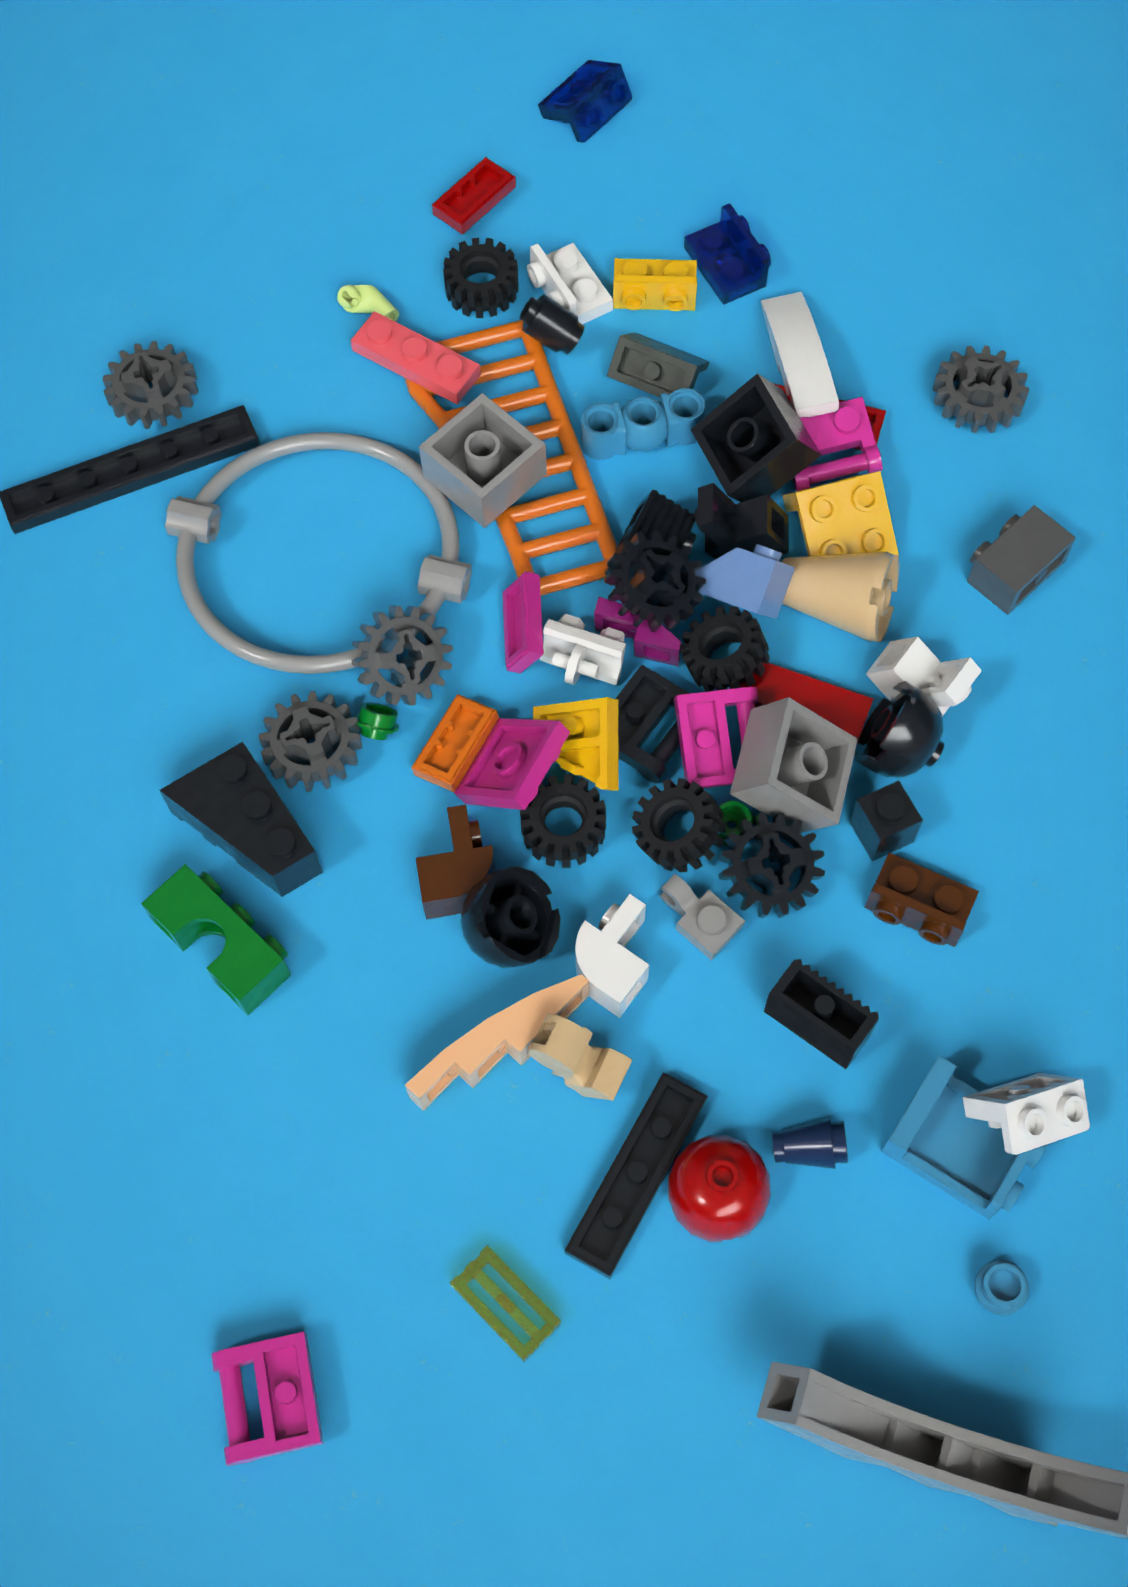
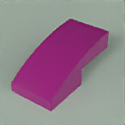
M598 597L594 611L596 631H602L608 627L622 631L625 637L634 639V657L679 666L681 641L668 629L661 626L656 632H651L647 620H644L638 627L633 626L634 615L628 612L621 617L618 614L623 604Z

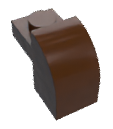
M466 804L447 807L454 851L416 858L426 920L460 914L462 905L472 886L492 872H495L493 846L482 847L478 820H468Z

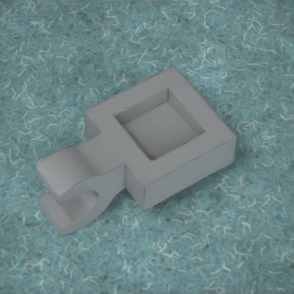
M676 874L662 887L664 891L660 895L662 901L682 916L677 922L675 929L711 961L744 926L745 920L710 890L698 899L690 886Z

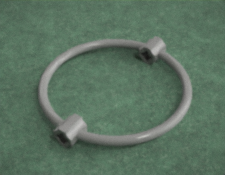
M317 432L292 435L273 440L242 454L215 474L201 489L195 499L178 496L176 499L172 498L166 510L165 528L168 535L179 537L176 551L178 582L186 605L197 623L213 640L229 652L248 662L268 669L288 673L317 674L357 667L353 666L351 661L361 657L362 650L356 648L328 655L305 656L275 652L244 640L223 625L212 613L199 590L195 576L196 541L209 544L211 541L216 540L220 530L222 513L219 505L213 503L223 491L239 477L267 461L309 450H344L374 457L401 471L422 490L430 501L439 522L442 553L441 557L428 555L427 558L424 557L417 587L418 594L426 595V597L419 605V618L424 613H430L435 616L445 600L461 604L466 599L470 588L472 566L471 564L458 561L460 551L459 532L453 509L446 495L423 477L422 465L410 456L380 441L347 433ZM409 625V628L413 629L415 637L419 633V631L416 628ZM385 635L381 637V639L379 640L376 649H378L382 641L385 639Z

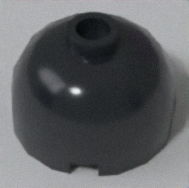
M906 681L898 683L893 687L900 694L892 702L885 697L879 702L867 720L858 741L861 745L867 744L863 754L855 752L854 756L858 763L885 777H905L916 773L924 765L930 767L938 760L944 749V743L940 741L943 733L942 713L931 698Z
M517 866L492 872L472 886L462 905L460 920L463 936L470 949L485 962L502 968L529 965L552 952L559 938L561 918L559 909L552 910L551 903L546 896L552 894L547 883L533 871Z

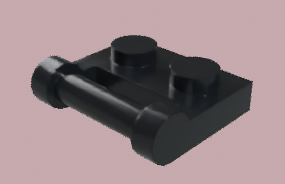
M641 665L616 697L618 700V758L637 769L639 774L652 783H659L667 772L666 764L680 747L677 720L651 755L642 750L641 746L671 706L675 708L674 697L690 693Z

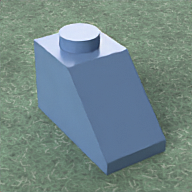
M756 544L754 552H750L737 547L695 572V576L706 579V584L697 592L748 611L777 619L795 567L779 562L782 553Z

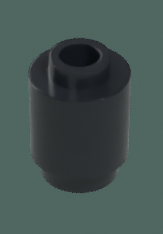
M545 294L541 295L538 299L530 298L519 317L523 321V332L556 353L562 351L565 354H569L579 342L585 328L583 324L578 322L576 314Z

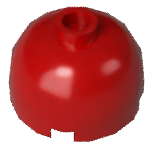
M708 1135L690 1143L675 1159L668 1177V1194L672 1211L676 1220L691 1235L709 1242H722V1240H732L749 1234L763 1219L771 1197L770 1175L761 1155L747 1142L729 1135Z

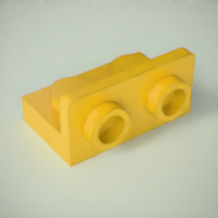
M615 258L613 309L695 311L697 260Z

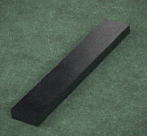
M242 405L0 491V499L10 527L14 534L256 448L260 446V443L246 409Z

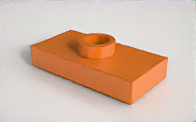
M457 694L412 765L413 774L451 792H455L499 719L497 710Z

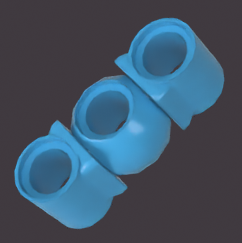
M681 388L671 394H660V402L651 397H637L627 401L621 409L619 401L611 404H592L582 414V449L590 458L605 460L615 454L625 455L626 446L634 451H650L659 447L664 440L667 447H671L674 444H693L697 440L690 429L704 418L705 400L696 390Z

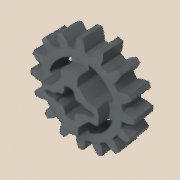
M152 341L149 349L143 350L142 346L137 343L134 344L135 353L129 355L122 350L119 352L122 360L120 363H108L111 374L104 375L102 379L106 387L103 390L109 406H112L115 416L120 418L125 415L130 426H133L140 419L145 429L150 428L153 420H159V423L164 427L167 426L168 416L173 415L177 419L183 417L180 410L181 406L192 408L194 405L191 395L198 394V387L195 381L197 376L193 364L188 362L184 351L176 354L172 344H168L163 350H159L157 342ZM150 381L153 384L152 388H150L148 382Z
M985 345L981 353H976L972 346H967L964 356L953 351L949 362H941L932 389L936 392L934 404L944 405L941 415L943 418L953 415L957 418L955 423L957 428H960L966 422L971 424L972 433H977L980 425H985L987 430L993 433L998 422L1007 428L1010 426L1013 416L1019 417L1021 415L1029 393V387L1025 386L1028 377L1027 373H1016L1020 362L1018 360L1009 363L1004 361L1006 352L1003 350L994 356L990 354L989 346ZM954 380L957 382L956 391L953 385ZM1006 390L1008 395L1007 398L1004 396Z
M391 605L389 606V617L383 612L375 611L372 615L376 624L374 626L361 624L359 627L362 633L366 635L364 641H353L352 643L353 647L362 650L361 657L351 661L353 666L364 668L365 672L358 677V682L364 685L373 683L369 694L380 698L386 693V703L397 705L400 698H402L404 704L415 705L416 693L422 698L430 699L432 693L429 686L435 684L443 687L445 684L442 677L438 675L440 670L452 668V664L443 660V654L452 651L453 647L452 645L442 644L440 641L447 633L446 628L439 626L432 628L436 616L424 613L419 618V607L408 606L405 612H403L401 606ZM409 625L416 628L423 635L426 642L418 641L414 637V631L409 628ZM385 634V639L382 641L378 649H376L379 640ZM404 648L408 649V656L403 657L401 663L397 662L396 654H401ZM427 664V666H426L424 672H423L422 675L420 676V672L423 670V668H424L425 665ZM378 669L388 670L396 686L387 682Z
M310 691L308 700L305 702H301L296 694L291 695L292 706L286 708L284 705L277 703L275 709L278 717L276 719L265 717L263 720L268 731L259 734V741L262 748H264L261 751L265 765H270V771L275 779L285 775L284 779L288 788L292 789L297 785L298 781H303L306 792L312 791L316 781H321L326 789L331 788L329 777L335 774L344 780L347 778L344 765L356 766L358 764V758L354 751L362 749V740L360 734H357L360 732V727L357 725L358 720L356 717L350 718V709L346 703L336 708L334 696L331 694L323 702L317 700L315 691ZM315 739L313 743L307 744L308 740Z

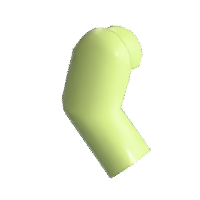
M345 285L338 291L337 300L347 312L373 313L375 311L393 321H396L399 317V311L372 285Z

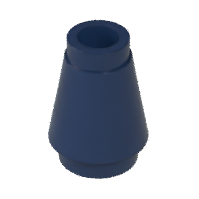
M831 1117L783 1129L782 1131L772 1132L775 1163L785 1162L786 1164L836 1169V1164L848 1163L844 1121L831 1122Z

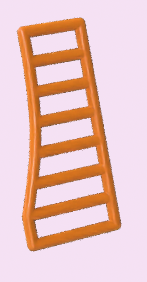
M519 320L436 343L460 354L522 338L527 354L480 366L481 375L473 386L534 370L539 387L491 400L507 413L546 403L552 420L525 428L541 441L558 436L564 454L546 459L547 475L544 477L571 470L577 489L511 506L498 516L495 521L509 552L517 578L525 571L534 573L530 561L531 558L597 541L604 559L540 577V595L542 596L604 579L606 577L604 571L607 568V562L613 556L617 543L542 344L522 331L523 321ZM404 378L410 396L439 429L466 407L463 406L445 411L433 398V396L437 395L436 393ZM584 505L590 521L589 525L523 542L516 523Z

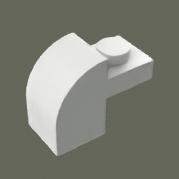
M917 636L890 641L866 675L891 702L900 694L893 687L903 681L910 683L936 703L943 717L950 706L960 704L969 696L972 691L971 685L982 670L971 657L940 662Z
M629 894L621 906L614 903L607 910L599 924V928L602 931L585 920L579 929L575 946L577 976L582 974L589 980V996L618 1018L622 1016L646 984L649 975V964L625 948L645 922L646 904Z

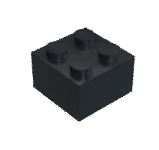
M758 373L690 429L727 495L740 503L766 494L771 496L821 456L820 451L784 391Z

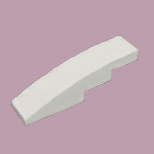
M802 291L761 300V307L778 372L781 371L786 393L790 396L791 404L799 418L838 411L839 400L829 365Z

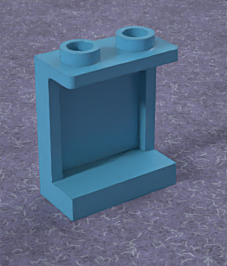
M938 1056L881 1152L987 1219H990L1000 1208L1009 1212L1024 1187L1022 1183L1017 1181L1023 1167L1026 1164L1033 1169L1048 1144L1017 1155L1007 1153L1004 1147L1002 1128H991L988 1125V1121L967 1118L965 1116L963 1097L980 1091L953 1076L952 1074L957 1066Z

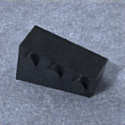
M243 742L159 790L173 815L181 821L184 820L199 831L211 844L217 845L228 853L240 866L281 897L323 873L314 848Z

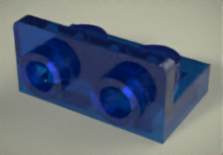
M587 60L538 104L543 119L570 123L576 141L585 143L632 100V94L621 64Z
M730 203L721 207L720 222L684 237V249L692 260H697V268L723 305L766 287L768 269L771 266L769 251L764 244L757 242L750 231L746 218L743 215H738Z

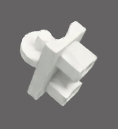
M568 614L563 615L558 622L548 619L543 630L544 655L540 657L539 661L566 669L564 681L567 684L575 685L582 674L617 685L621 676L626 643H624L625 635L622 631L608 627L603 629L600 635L584 630L585 624L581 618Z

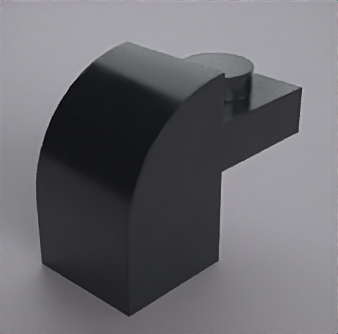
M714 483L698 488V507L695 509L694 516L697 527L702 533H705V553L717 559L737 547L754 552L756 544L781 552L782 555L789 553L788 514L768 494L735 504Z

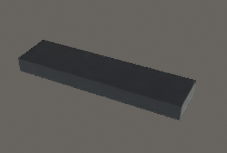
M664 1072L662 1073L564 1250L566 1255L611 1279L708 1098L707 1095Z

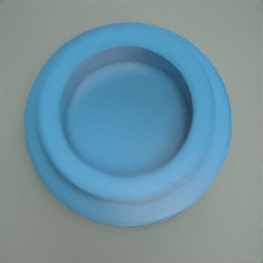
M1005 1260L991 1261L984 1265L976 1275L974 1282L976 1297L980 1304L991 1313L1009 1315L1021 1309L1026 1303L1029 1295L1028 1280L1023 1271L1015 1264Z

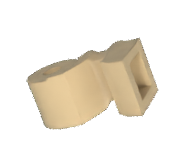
M547 1014L528 1051L530 1056L540 1064L553 1070V1075L563 1077L565 1085L583 1097L614 1101L632 1059L611 1048L588 1045L593 1035L590 1030L584 1026L582 1028L578 1024L559 1015Z

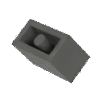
M1035 505L1021 517L1017 514L1013 515L1000 530V537L992 544L989 541L982 543L970 558L973 566L967 582L1007 615L1066 561L1076 539L1075 536Z

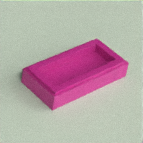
M527 571L502 592L507 671L519 674L544 655L540 576Z

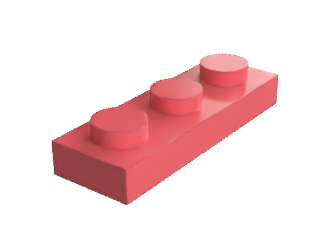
M375 311L350 340L352 351L457 405L481 375L480 364Z

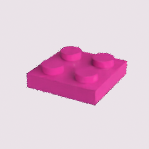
M499 718L454 794L465 804L526 810L528 804L536 797L538 787L550 766L559 757L561 747L570 731L560 721Z

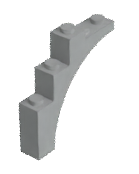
M771 1362L757 1418L844 1458L887 1467L931 1488L971 1496L1011 1516L1057 1526L1059 1523L1128 1539V1472L1048 1454L993 1438L883 1400L812 1368Z

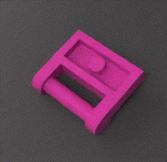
M863 397L839 402V410L836 412L800 418L820 451L821 456L860 446L862 453L806 467L792 478L796 491L808 489L810 484L866 470L868 473L882 471L881 455L875 443Z
M757 687L682 694L674 697L684 778L690 784L695 782L702 788L732 785L736 769L733 768L725 706H736L742 744L750 711L755 708L754 703L759 702Z
M304 1331L232 1347L211 1354L213 1371L219 1372L225 1412L229 1446L224 1448L226 1466L244 1464L261 1458L324 1444L308 1339ZM254 1363L264 1438L251 1441L240 1367Z

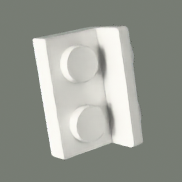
M538 243L530 246V264L527 265V272L532 284L536 288L541 287L548 297L576 314L578 322L584 324L613 311L612 297L574 243L547 255Z
M1037 1073L963 1097L965 1116L967 1118L988 1121V1125L991 1128H1002L1005 1151L1009 1154L1017 1155L1087 1131L1090 1128L1084 1083L1081 1078Z

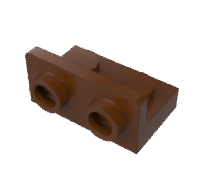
M888 853L864 908L873 911L875 917L891 925H899L901 923L919 931V935L930 943L937 945L948 944L955 947L964 931L966 921L979 891L892 853Z

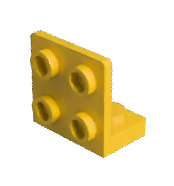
M880 471L782 495L786 512L798 511L808 556L886 551L899 556Z

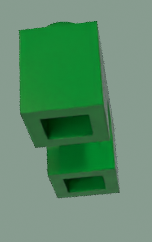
M184 864L141 904L150 919L182 951H185L194 941L206 935H218L225 938V946L222 953L206 969L215 984L249 1015L291 976L284 961L288 953L270 934L262 939L251 928L255 924L253 918L237 902L229 907L219 897L223 890L205 871L197 876Z

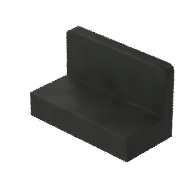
M638 333L620 335L607 377L660 397L662 393L671 394L681 388L693 389L699 372L707 370L709 361Z

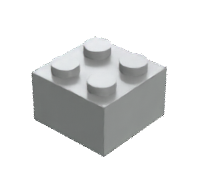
M483 393L419 446L423 477L484 528L547 475L546 444Z
M789 697L753 708L750 711L730 794L772 818L779 812L784 813L785 825L787 826L792 825L798 819L801 820L802 826L799 833L837 825L840 820L858 739Z

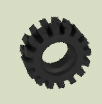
M472 238L471 246H468L466 241L459 243V251L452 248L449 251V258L445 257L443 274L446 297L448 302L452 301V307L456 311L462 307L463 315L468 317L472 311H476V318H483V312L489 311L490 317L497 316L498 307L505 312L509 309V302H515L516 292L518 293L519 290L517 259L514 260V253L511 249L506 251L504 243L499 242L494 247L493 239L486 238L485 244H479V238ZM476 273H489L496 276L495 279L486 283H473L466 280L469 276Z
M722 606L716 608L715 616L711 617L709 612L706 611L701 614L704 620L702 623H698L694 619L689 624L693 633L684 631L682 639L685 644H681L680 651L694 682L699 688L703 686L706 692L713 691L715 688L716 690H726L727 687L735 689L741 688L740 684L746 682L750 687L756 683L753 677L754 673L762 677L766 671L763 663H769L770 656L767 652L769 647L756 618L753 619L750 612L744 610L741 614L738 607L731 606L729 614H726ZM725 643H741L740 647L726 658H709L716 648Z
M556 775L548 777L547 786H544L541 782L536 797L528 804L526 810H520L524 844L527 849L532 848V854L538 861L544 856L546 857V865L554 867L555 861L558 860L562 861V868H571L570 860L576 859L578 865L586 862V855L588 853L594 857L598 852V844H603L606 830V807L604 800L600 801L598 790L594 787L589 791L588 781L582 778L578 785L573 784L572 775H565L564 783H558ZM560 807L574 809L582 819L580 828L568 836L553 834L545 825V819L552 810Z
M678 778L677 786L671 779L662 781L663 791H660L654 785L648 790L653 797L648 801L642 796L638 804L644 810L643 812L634 811L632 819L638 825L632 826V833L638 838L636 840L637 845L664 869L672 871L674 867L680 873L688 872L687 864L689 863L696 870L703 866L699 859L704 855L710 861L715 856L710 850L712 845L721 848L724 840L717 833H726V824L721 820L725 816L716 801L699 784L695 782L690 784L686 779ZM680 811H691L694 815V823L690 831L678 840H667L664 836V828L668 820Z

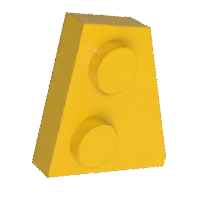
M605 697L533 707V720L560 721L570 731L561 747L560 755L555 761L562 769L596 783L595 786L600 789L619 791L617 699Z

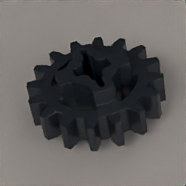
M654 530L648 539H646L641 531L637 532L630 541L625 539L616 549L617 553H614L607 562V566L612 570L604 578V583L615 586V589L608 595L609 601H621L623 606L619 609L618 614L621 617L628 612L634 615L633 626L638 627L644 620H647L651 632H656L663 625V622L668 630H671L680 623V620L685 622L695 612L693 608L704 598L697 591L706 584V579L695 576V572L702 566L701 561L690 562L687 556L692 548L689 545L681 550L677 548V536L674 534L665 542L662 541L659 530Z
M762 812L755 816V827L744 819L737 825L740 835L730 833L726 836L724 841L732 850L722 851L718 855V860L727 863L729 868L723 870L718 876L721 880H731L733 886L726 893L728 898L737 894L743 897L740 906L741 910L745 911L753 904L758 905V917L764 918L769 914L771 907H774L778 918H781L788 914V903L796 911L806 906L801 894L813 897L818 893L819 889L811 880H818L825 875L824 870L814 867V862L822 858L824 852L821 850H811L809 844L817 836L815 833H810L803 837L799 833L802 826L801 820L798 819L792 825L787 826L785 825L784 813L779 812L774 816L772 822L769 823L767 816ZM754 838V843L752 844L753 855L751 858L741 861L744 847L749 840ZM780 838H783L784 840L789 842L794 849L782 843L780 841ZM768 858L770 862H778L780 869L774 873L772 868H764L762 862ZM801 869L797 885L789 892L788 888L791 887L789 877L792 872ZM747 881H751L761 887L764 894L755 890Z

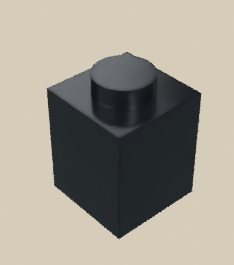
M898 780L857 799L849 823L870 859L874 861L888 855V853L914 843L923 819Z

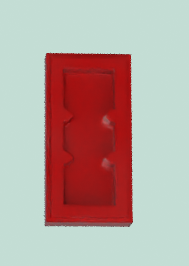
M485 157L432 204L433 215L463 235L516 187V177Z

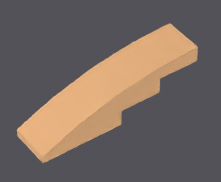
M582 974L535 992L487 1018L441 1051L405 1084L409 1098L424 1111L458 1075L474 1088L507 1053L522 1066L531 1057L528 1051L546 1015L555 1014L567 1019L589 996V980Z

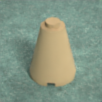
M886 551L787 557L783 559L782 563L795 567L782 603L783 605L869 642H881L884 639L894 609L893 606H889L892 591L897 592L900 569L898 555Z

